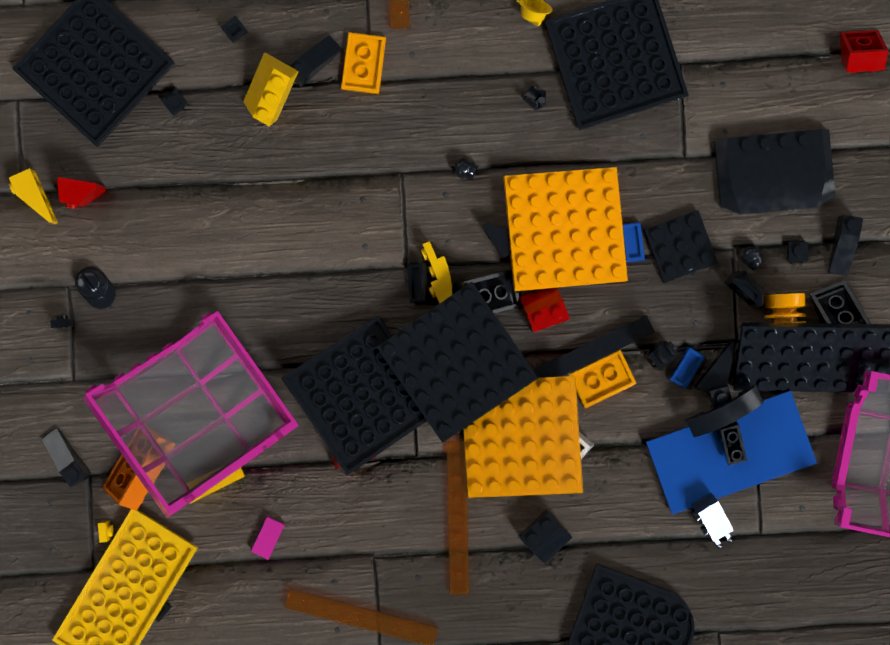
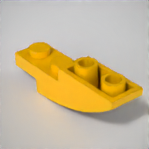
M429 241L423 244L424 249L421 252L424 259H429L431 266L428 268L432 278H437V280L431 282L432 287L429 290L433 299L437 297L440 304L452 295L451 276L445 256L437 259Z

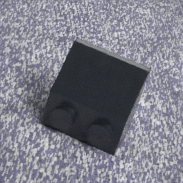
M547 510L518 535L520 540L544 564L573 538Z

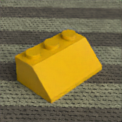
M264 53L243 101L252 117L269 127L277 121L299 71Z

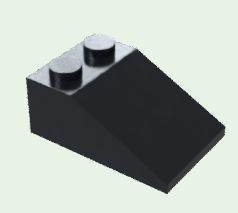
M512 270L453 284L456 293L473 281L494 313L521 307L519 293L514 291Z
M845 280L809 295L820 323L871 324Z

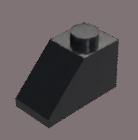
M488 224L483 225L482 229L502 259L510 255L509 228Z

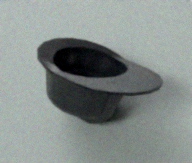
M91 266L80 270L75 279L78 292L94 308L103 309L109 307L114 302L116 296L112 283L98 268Z

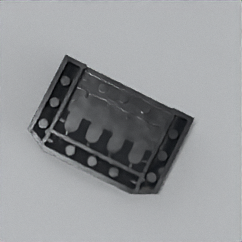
M829 129L732 137L714 141L720 207L723 209H728L739 215L817 208L836 196Z

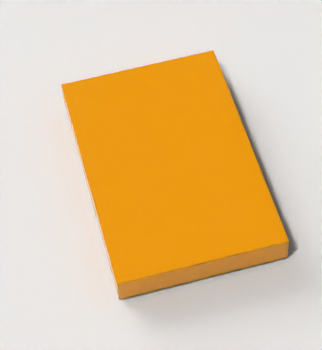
M348 32L341 90L379 95L386 37Z
M620 349L568 374L576 378V392L585 409L637 384Z

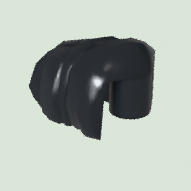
M530 86L522 99L529 103L530 107L534 110H538L546 104V91L539 90L536 86Z
M463 157L455 163L456 176L473 180L479 165Z
M757 246L745 248L744 255L741 256V260L751 270L765 262Z

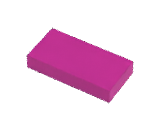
M267 516L251 552L269 560L285 524Z

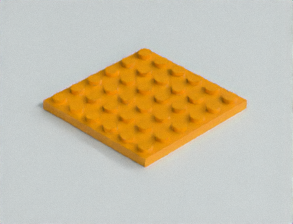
M617 167L503 176L514 291L628 281Z
M575 376L538 378L464 428L468 498L583 493Z

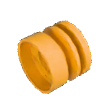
M805 293L765 295L764 308L773 309V313L765 315L764 318H773L774 323H806V321L797 322V317H806L805 313L797 312V308L806 306Z

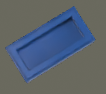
M641 223L622 224L626 263L645 260Z
M688 347L669 380L686 390L704 361L705 356Z

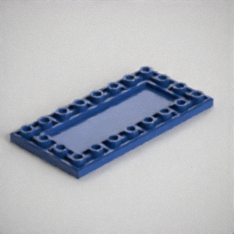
M791 391L764 399V403L737 420L747 461L727 465L717 430L693 437L689 427H685L646 441L672 515L693 508V503L710 493L718 499L817 463Z

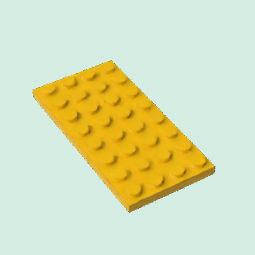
M131 509L52 641L59 645H140L197 551L198 546L143 512Z

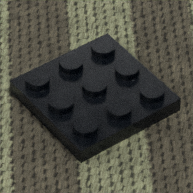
M699 210L644 230L663 284L718 264Z

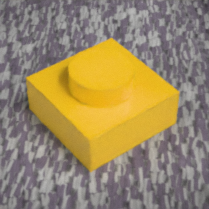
M110 520L98 523L99 543L108 542L114 536L113 525H110Z

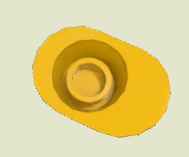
M516 0L521 5L520 13L522 18L535 26H539L546 14L551 13L553 10L544 0Z

